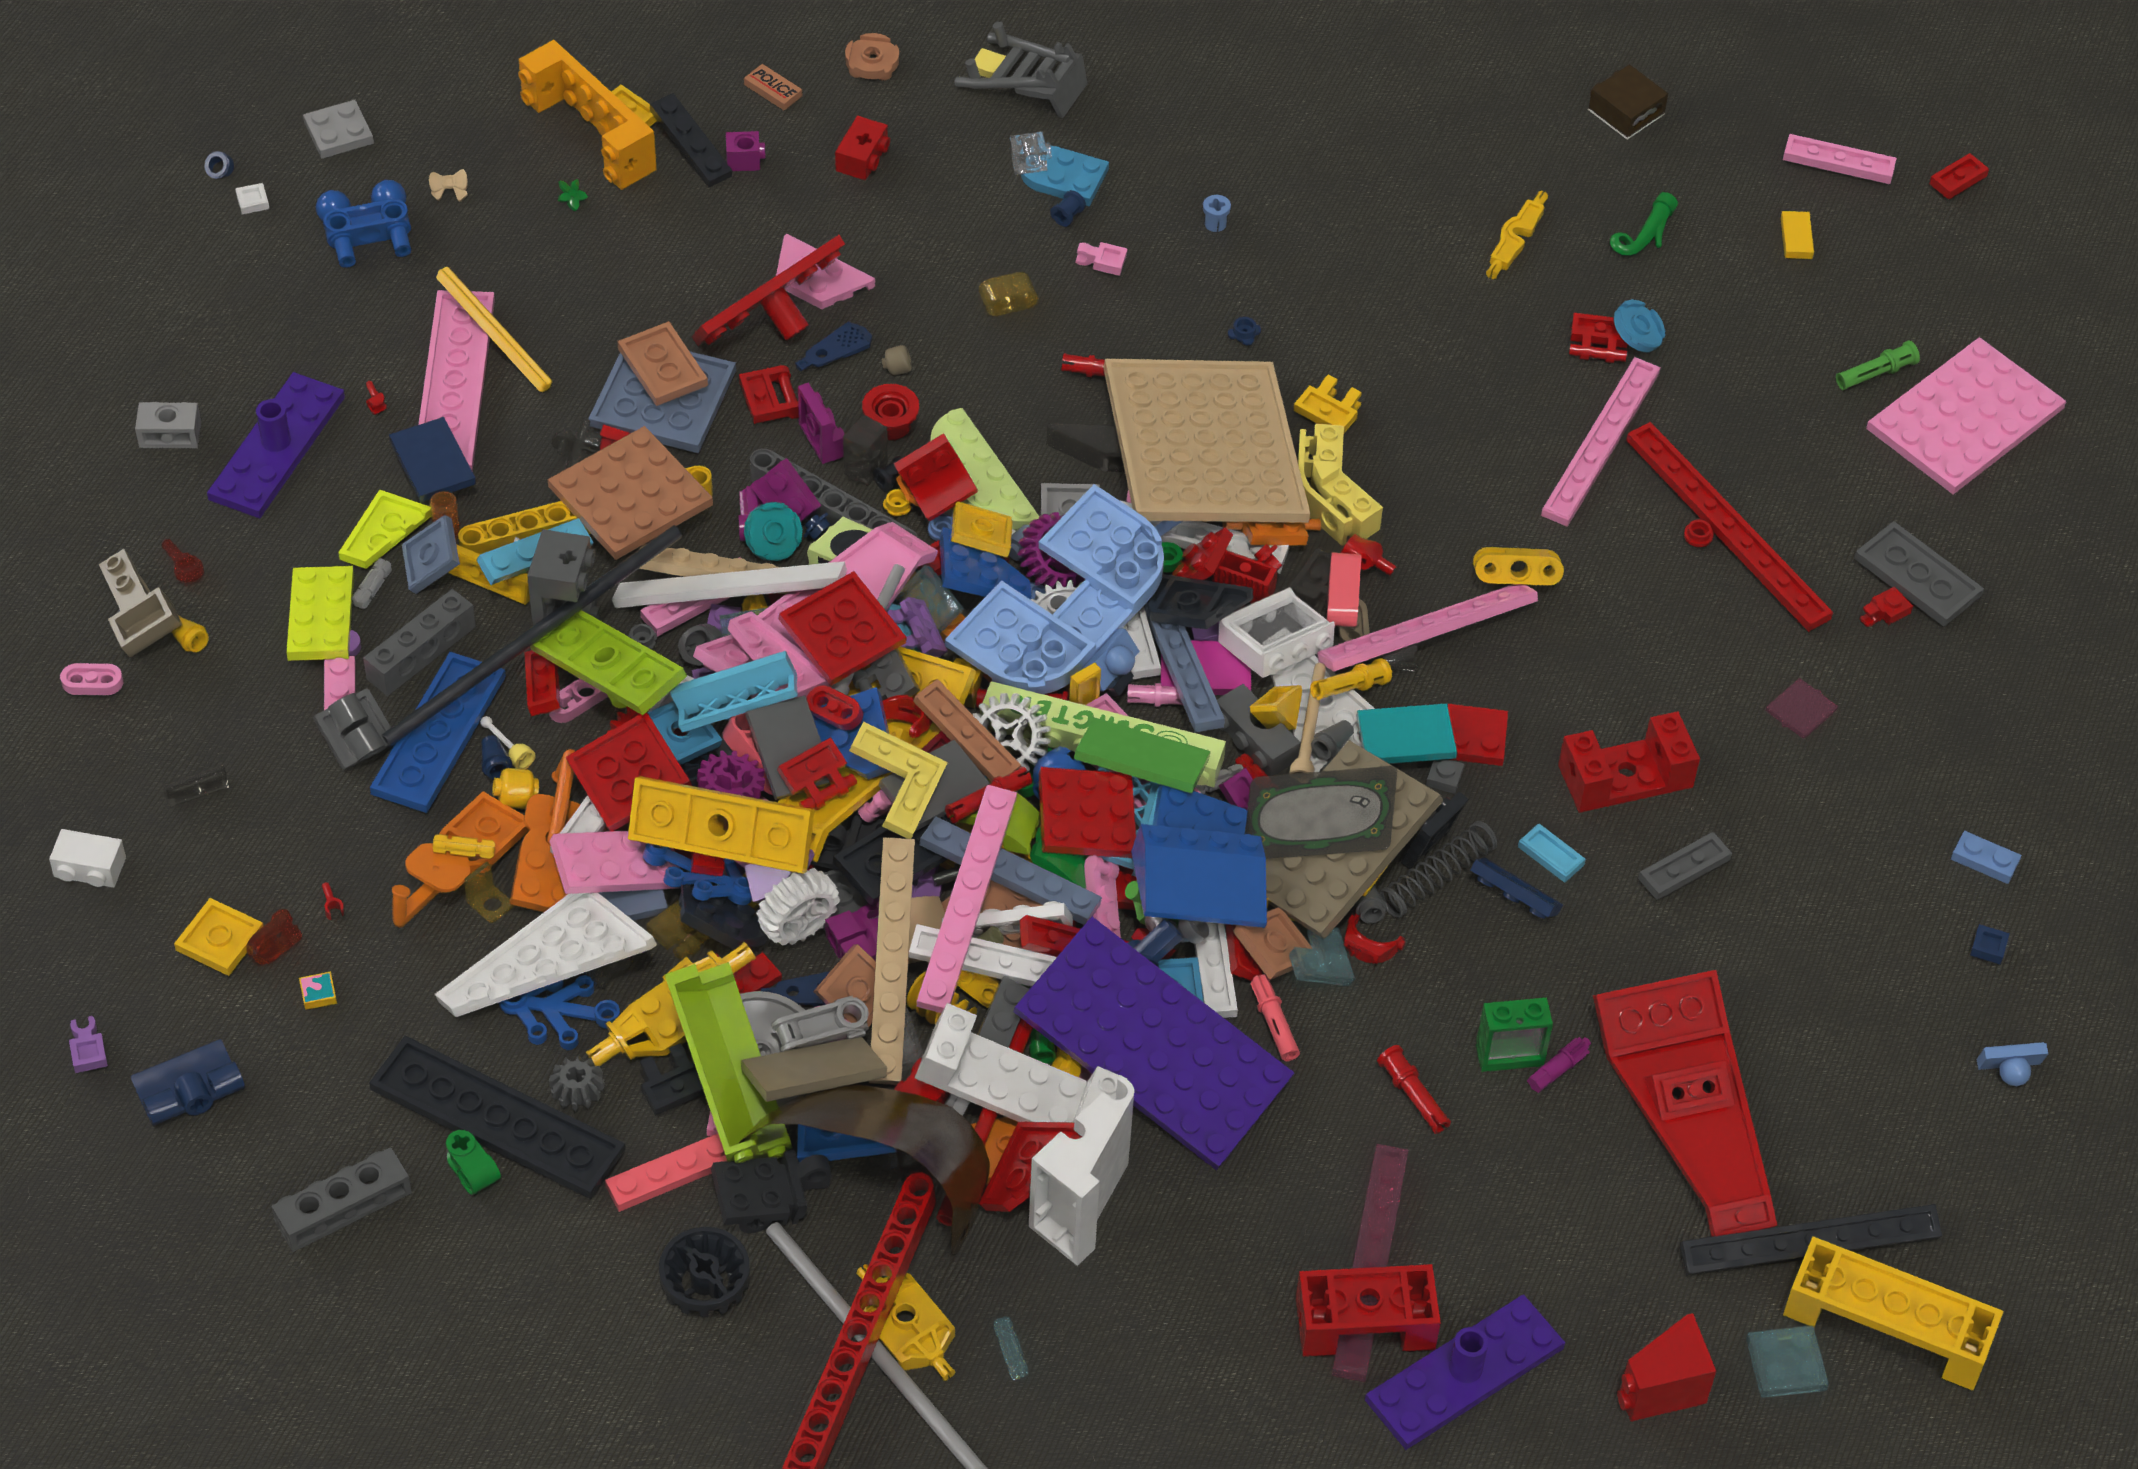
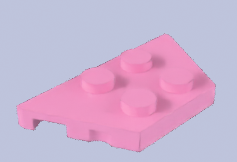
M786 233L782 243L776 276L815 251L816 248ZM835 259V262L824 270L817 267L819 270L812 274L813 276L806 282L799 285L796 281L785 288V290L820 309H824L834 305L837 301H844L853 297V292L864 287L868 290L875 287V278Z

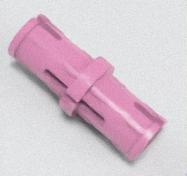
M1155 683V686L1128 684L1127 703L1154 704V707H1160L1161 704L1183 705L1176 687L1161 686V683Z

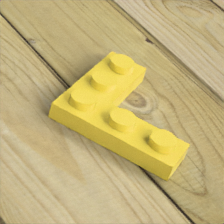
M863 721L849 751L905 778L882 827L907 839H911L948 762Z

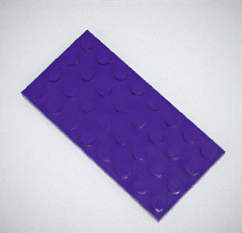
M1093 916L1013 1010L1015 1014L1092 1074L1096 1067L1099 1066L1127 1078L1134 1087L1133 1106L1215 1170H1218L1294 1075V1072Z

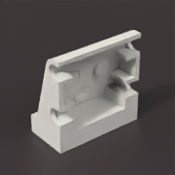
M1122 1075L1117 1079L1116 1100L1102 1092L1075 1118L1074 1131L1082 1136L1080 1139H1071L1060 1132L1032 1158L1029 1227L1077 1266L1095 1250L1097 1219L1129 1163L1134 1087Z

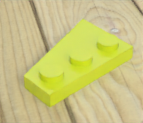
M379 490L340 549V560L367 569L433 516V508Z

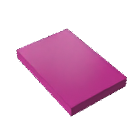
M1191 640L1214 695H1225L1242 684L1251 691L1250 667L1218 641ZM1161 654V686L1175 687Z

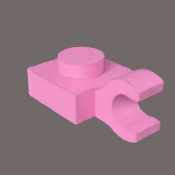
M1100 242L1099 248L1087 243H1079L1075 263L1082 266L1094 263V270L1120 276L1127 256V248Z

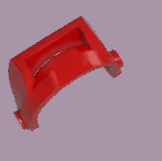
M896 695L882 700L886 719H898L913 724L909 730L911 738L919 737L933 723L913 702L914 698L908 695Z
M1360 915L1350 916L1344 940V946L1347 948L1350 956H1354L1366 963H1382L1391 959L1398 950L1404 948L1406 941H1404L1405 938L1399 936L1395 941L1382 943L1366 938L1356 928Z

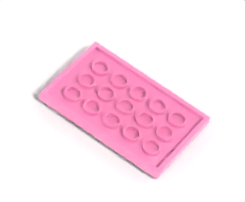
M1979 337L1869 420L1866 429L1954 495L2063 410L2066 400Z

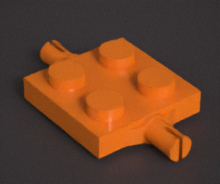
M1320 518L1309 519V523L1223 522V528L1242 531L1247 536L1250 545H1307L1309 535L1306 530L1320 531L1321 520Z

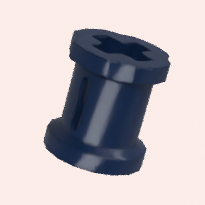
M1067 191L1060 204H1056L1051 208V217L1057 224L1067 227L1073 222V217L1086 208L1085 199L1076 191Z

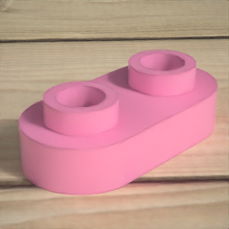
M75 663L65 667L60 674L63 689L72 695H112L123 686L121 670L113 664Z

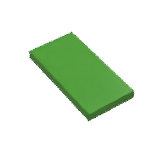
M1094 717L1075 750L1074 759L1193 793L1209 761L1211 751Z

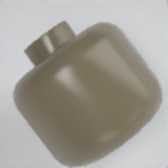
M905 345L885 350V358H882L884 370L888 369L889 373L893 376L911 371V357Z

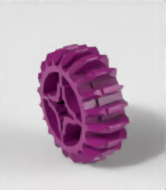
M1053 512L1050 515L1043 514L1039 516V519L1032 520L1029 527L1025 528L1022 532L1024 537L1019 540L1018 544L1024 549H1021L1017 555L1025 558L1020 567H1028L1029 571L1026 577H1036L1034 585L1039 586L1044 583V588L1045 585H1049L1052 589H1056L1057 581L1063 587H1067L1068 581L1072 580L1073 587L1085 580L1041 550L1040 552L1039 541L1065 514L1062 516L1058 512ZM1048 565L1055 567L1057 571L1061 570L1062 573L1052 570Z

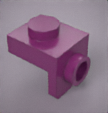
M1243 768L1218 786L1229 804L1248 810L1251 816L1257 804L1255 799L1259 795L1260 789L1248 770Z

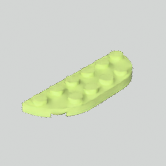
M963 408L951 410L942 416L932 429L930 441L944 433L978 489L977 493L962 501V503L1012 517V529L1018 530L1025 524L1029 525L1034 519H1039L1035 509Z

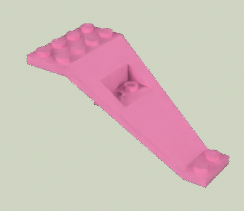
M894 522L875 527L828 563L845 561L847 568L845 576L855 571L876 599H878L895 564L903 566L905 571L886 608L887 611L917 567L935 561L938 550ZM821 589L788 592L757 616L802 650L778 620L779 613ZM732 634L696 646L693 657L702 662L705 668L715 672L753 661ZM758 693L750 695V697L753 699L758 695Z

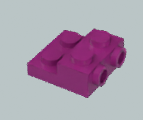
M809 382L799 385V425L822 464L844 457V444L847 443L843 429L841 427L837 428L831 409L829 407L825 408L819 392L813 391Z

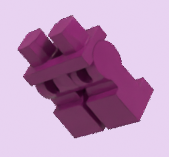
M879 902L873 906L867 904L853 913L848 910L825 919L826 939L837 957H840V960L854 944H858L876 961Z

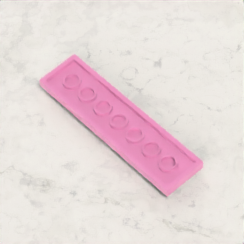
M437 290L418 425L444 417L473 472L490 337L448 291ZM471 291L493 315L494 292Z

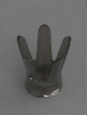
M1406 646L1381 655V658L1389 663L1391 670L1418 672V663L1404 662L1415 657L1414 652L1417 651V646Z

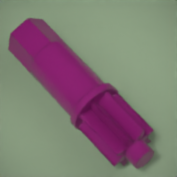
M1580 1037L1574 1038L1565 1047L1557 1051L1553 1058L1529 1077L1527 1082L1530 1087L1539 1093L1569 1068H1573L1575 1064L1590 1053L1588 1050L1591 1045L1589 1039L1586 1037L1582 1040Z

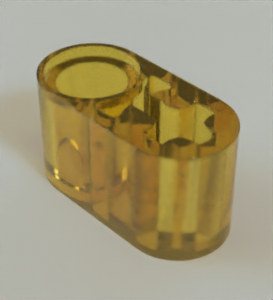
M1025 272L990 278L979 286L980 296L987 312L992 316L1029 309L1038 301V295L1030 277Z

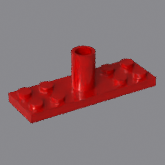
M840 235L834 237L702 324L692 336L697 346L704 342L707 345L712 344L727 331L726 327L733 330L750 316L749 312L760 305L786 341L804 330L809 324L785 288L796 281L801 285L819 270L817 267L824 270L834 263L835 259L841 256L839 250L845 245Z

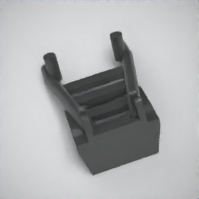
M1002 22L994 23V33L990 32L987 36L988 43L998 44L999 47L1010 46L1013 48L991 78H981L975 59L966 60L965 65L969 77L957 76L955 78V86L970 89L1015 88L1017 94L1049 99L1057 116L1063 118L1087 85L1082 54L1075 53L1069 43L1063 48L1062 44L1057 42L1054 46L1055 49L1007 35ZM1023 52H1029L1011 77H1006ZM1045 57L1032 77H1026L1038 59ZM1056 62H1061L1059 68L1053 73L1051 69Z

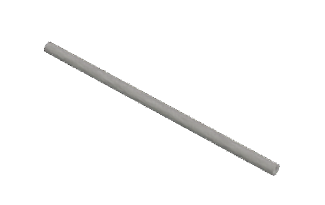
M775 1222L770 1225L766 1230V1234L844 1324L851 1307L781 1224ZM862 1334L854 1336L858 1342L866 1337ZM878 1340L871 1358L965 1469H988Z

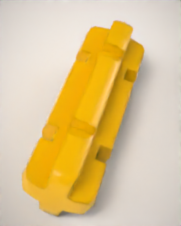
M436 834L433 839V851L442 854L450 851L451 855L476 857V854H479L480 858L491 859L495 852V842L482 839V842H477V838L452 836V839H449L448 835Z

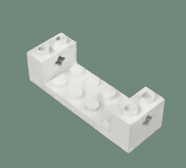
M949 1003L946 1004L935 1024L915 1075V1079L1018 1122L1075 1123V1118L1102 1092L1116 1100L1117 1079L1120 1077L1118 1074L1097 1066L1089 1080L1086 1081L976 1035L971 1030L977 1015Z

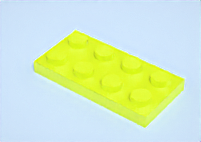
M353 566L293 568L287 639L288 661L349 659L354 585Z

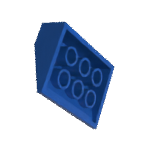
M1140 824L1131 853L1144 916L1266 928V857L1261 836Z

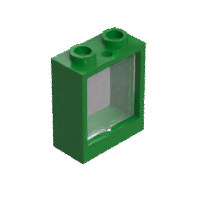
M1547 997L1483 1004L1476 1040V1050L1481 1072L1540 1067L1545 1064L1553 1027Z

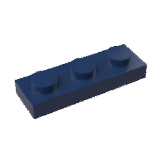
M1487 858L1476 859L1470 871L1478 875V881L1489 887L1494 885L1504 890L1503 895L1516 903L1522 901L1530 906L1529 911L1540 918L1545 919L1546 916H1557L1563 906L1562 903Z

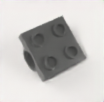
M368 688L356 694L351 693L331 704L328 709L313 717L343 771L390 747L383 739L382 734L389 730L391 726Z

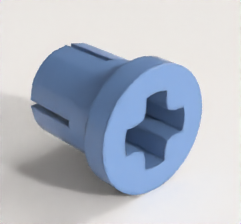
M1211 195L1204 200L1205 227L1209 231L1217 232V226L1218 232L1226 228L1227 215L1231 210V203L1226 197Z

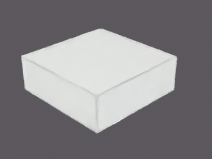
M263 183L235 188L242 215L269 209Z

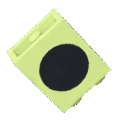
M842 517L834 525L830 526L817 541L809 546L807 552L809 565L830 562L873 529Z

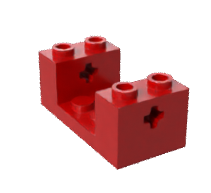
M1677 711L1650 717L1646 737L1640 741L1601 749L1593 730L1564 736L1558 766L1577 810L1581 813L1693 788L1700 757ZM1628 769L1634 775L1627 777L1619 773V770Z
M1432 1264L1299 1271L1296 1305L1303 1356L1336 1355L1339 1335L1400 1332L1402 1351L1436 1350L1441 1322ZM1365 1295H1372L1378 1300V1303L1374 1306H1367L1361 1302L1360 1298Z

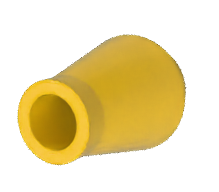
M180 617L182 625L171 633L184 650L189 652L201 651L207 645L209 639L205 627Z

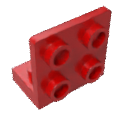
M944 433L894 463L928 521L953 508L956 502H962L978 492L972 478Z

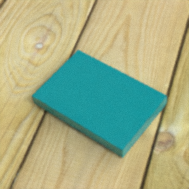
M1447 704L1357 710L1356 718L1362 748L1387 763L1454 759L1457 756Z

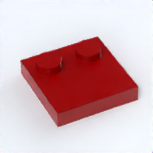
M1448 704L1457 749L1456 758L1449 760L1503 766L1508 711Z

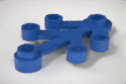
M646 843L643 858L647 863L653 866H662L668 861L690 871L683 872L678 867L667 868L663 879L666 885L679 887L685 884H694L692 895L702 901L714 897L728 896L733 903L738 905L751 903L752 896L748 879L741 875L734 860L724 858V869L728 876L724 874L722 876L691 873V859L670 850L669 847ZM710 882H714V883H716V884H718V885H717V886H712V884H711Z
M587 975L578 977L574 983L563 989L564 983L561 980L498 1002L503 1012L516 1014L527 1028L529 1041L536 1045L542 1044L547 1040V1028L543 1023L536 1021L530 1010L541 1011L559 1035V1044L565 1050L576 1048L579 1040L577 1031L570 1028L561 1015L593 1020L604 1029H608L605 1023L608 1021L613 1023L620 1015L619 1005L612 1000L600 1001L595 1007L567 1002L576 996L589 997L594 993V981ZM583 984L589 985L588 988H580ZM545 990L555 992L546 998L535 997ZM536 1031L542 1032V1034L539 1036L533 1035V1033ZM566 1037H573V1038H574V1039L571 1040V1041H565V1040H564V1038H566Z

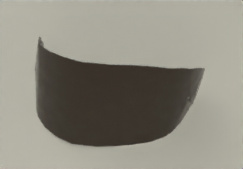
M855 1084L799 1095L760 1119L739 1142L740 1144L748 1141L759 1129L770 1124H800L870 1139L906 1152L924 1165L939 1181L951 1202L953 1210L951 1256L960 1250L969 1234L990 1173V1161L982 1139L970 1122L951 1106L916 1094Z

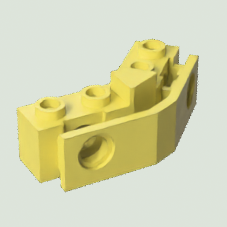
M1315 424L1314 436H1306V429H1300L1297 457L1310 510V518H1320L1321 528L1341 546L1346 544L1348 535L1352 537L1355 533L1367 539L1380 530L1383 507L1342 472L1344 426ZM1309 454H1312L1313 460L1309 459ZM1306 477H1311V484H1310V485H1309V483H1308Z

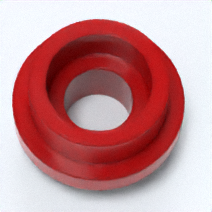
M1694 520L1684 530V538L1692 546L1705 547L1713 540L1714 533L1711 525L1704 520Z

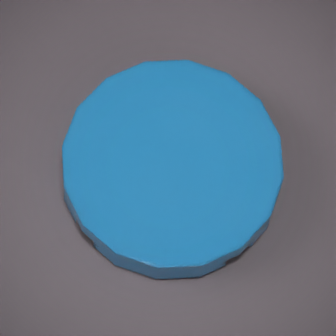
M1631 299L1623 302L1614 313V323L1617 332L1632 348L1642 352L1654 351L1661 345L1662 339L1665 337L1663 321L1658 313L1653 309L1649 311L1644 307L1646 304L1639 300Z

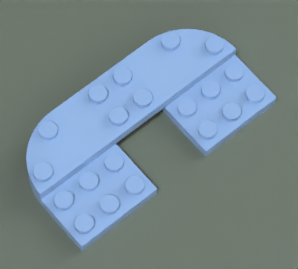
M1095 484L1039 541V549L1085 579L1067 600L1051 614L1001 580L945 639V647L992 678V682L1043 695L1065 687L1070 683V676L1082 670L1119 628H1123L1158 589L1162 580L1164 565L1162 540L1159 533L1145 517Z

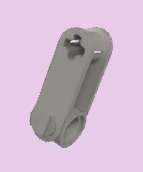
M848 996L835 1000L830 1004L781 1017L773 1021L771 1027L774 1031H777L782 1045L780 1052L865 1036V1032L869 1029L867 1024L869 1013L864 1002L857 997ZM843 1014H853L857 1022L850 1023L846 1021Z

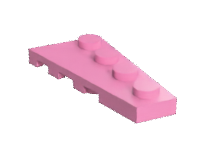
M752 611L730 619L728 631L753 661L783 651L787 652L797 672V697L805 695L807 698L809 692L817 686L825 685L832 687L802 650ZM788 684L779 686L777 690L788 688Z

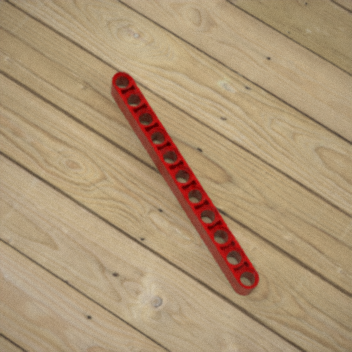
M917 1172L911 1174L902 1186L782 1469H824L936 1204L933 1181L925 1173ZM918 1190L927 1191L922 1196L913 1195ZM908 1218L915 1220L909 1225L901 1224L903 1220ZM894 1247L903 1248L899 1253H889V1250ZM882 1276H889V1277H890V1279H889L887 1282H884V1283H878V1282H876V1280H877L879 1277H882ZM867 1306H878L873 1312L863 1311ZM862 1334L866 1336L862 1341H851L855 1335ZM844 1364L853 1365L849 1371L842 1372L838 1370ZM830 1394L841 1395L839 1399L833 1402L825 1400ZM818 1424L828 1425L824 1431H813V1428ZM805 1454L815 1455L814 1459L810 1462L799 1461Z

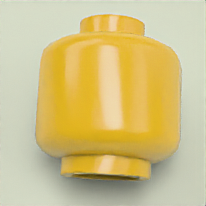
M506 768L501 772L500 778H494L492 795L498 796V800L502 804L508 805L513 809H526L528 800L533 795L539 793V779L534 778L530 770Z

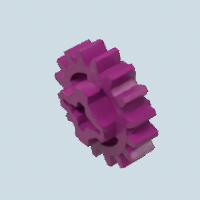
M733 750L731 755L720 751V757L710 754L708 761L702 760L697 774L698 787L760 799L761 791L764 790L765 778L763 777L764 769L758 768L757 760L749 762L748 754L738 757L737 751Z

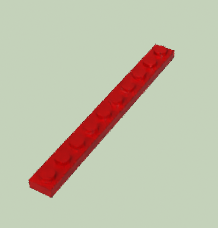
M1651 422L1627 434L1626 441L1701 520L1711 525L1717 537L1808 632L1832 619L1833 611Z

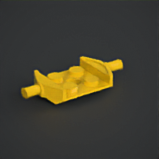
M867 1264L863 1265L864 1270L860 1267L856 1272L862 1280L868 1268ZM906 1273L879 1339L904 1370L933 1366L942 1376L943 1380L946 1381L955 1374V1370L943 1358L944 1353L955 1337V1327L912 1275ZM887 1276V1277H885V1278L879 1277V1278L876 1280V1282H878V1283L887 1282V1281L890 1279V1277H889V1276ZM870 1305L867 1306L863 1311L873 1312L878 1308V1306ZM901 1311H910L914 1314V1318L908 1322L900 1321L896 1316Z

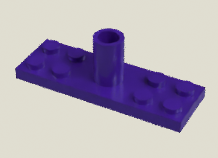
M293 372L274 399L264 400L257 406L256 415L258 422L208 490V500L260 519L344 400V390Z
M1523 1294L1474 1326L1461 1329L1455 1338L1365 1395V1401L1404 1449L1407 1450L1563 1350L1565 1341Z

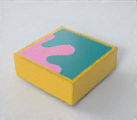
M331 971L299 978L305 1010L337 1004Z

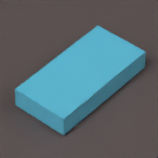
M1537 824L1518 843V848L1564 883L1585 865L1586 859L1541 824Z

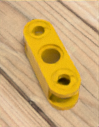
M1486 547L1478 550L1473 558L1476 575L1486 583L1554 585L1561 580L1564 573V568L1558 554L1548 549ZM1516 561L1526 563L1524 569L1518 572L1511 570V566ZM1488 563H1492L1490 567H1485ZM1551 565L1549 569H1544L1546 566Z

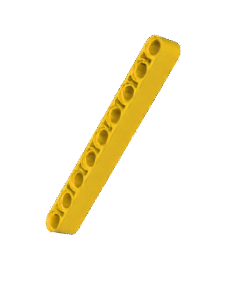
M700 465L685 468L712 496L711 471L705 466ZM562 501L467 525L458 533L459 546L478 554H483L513 543L515 537L524 539L542 532V529L548 530L578 518Z

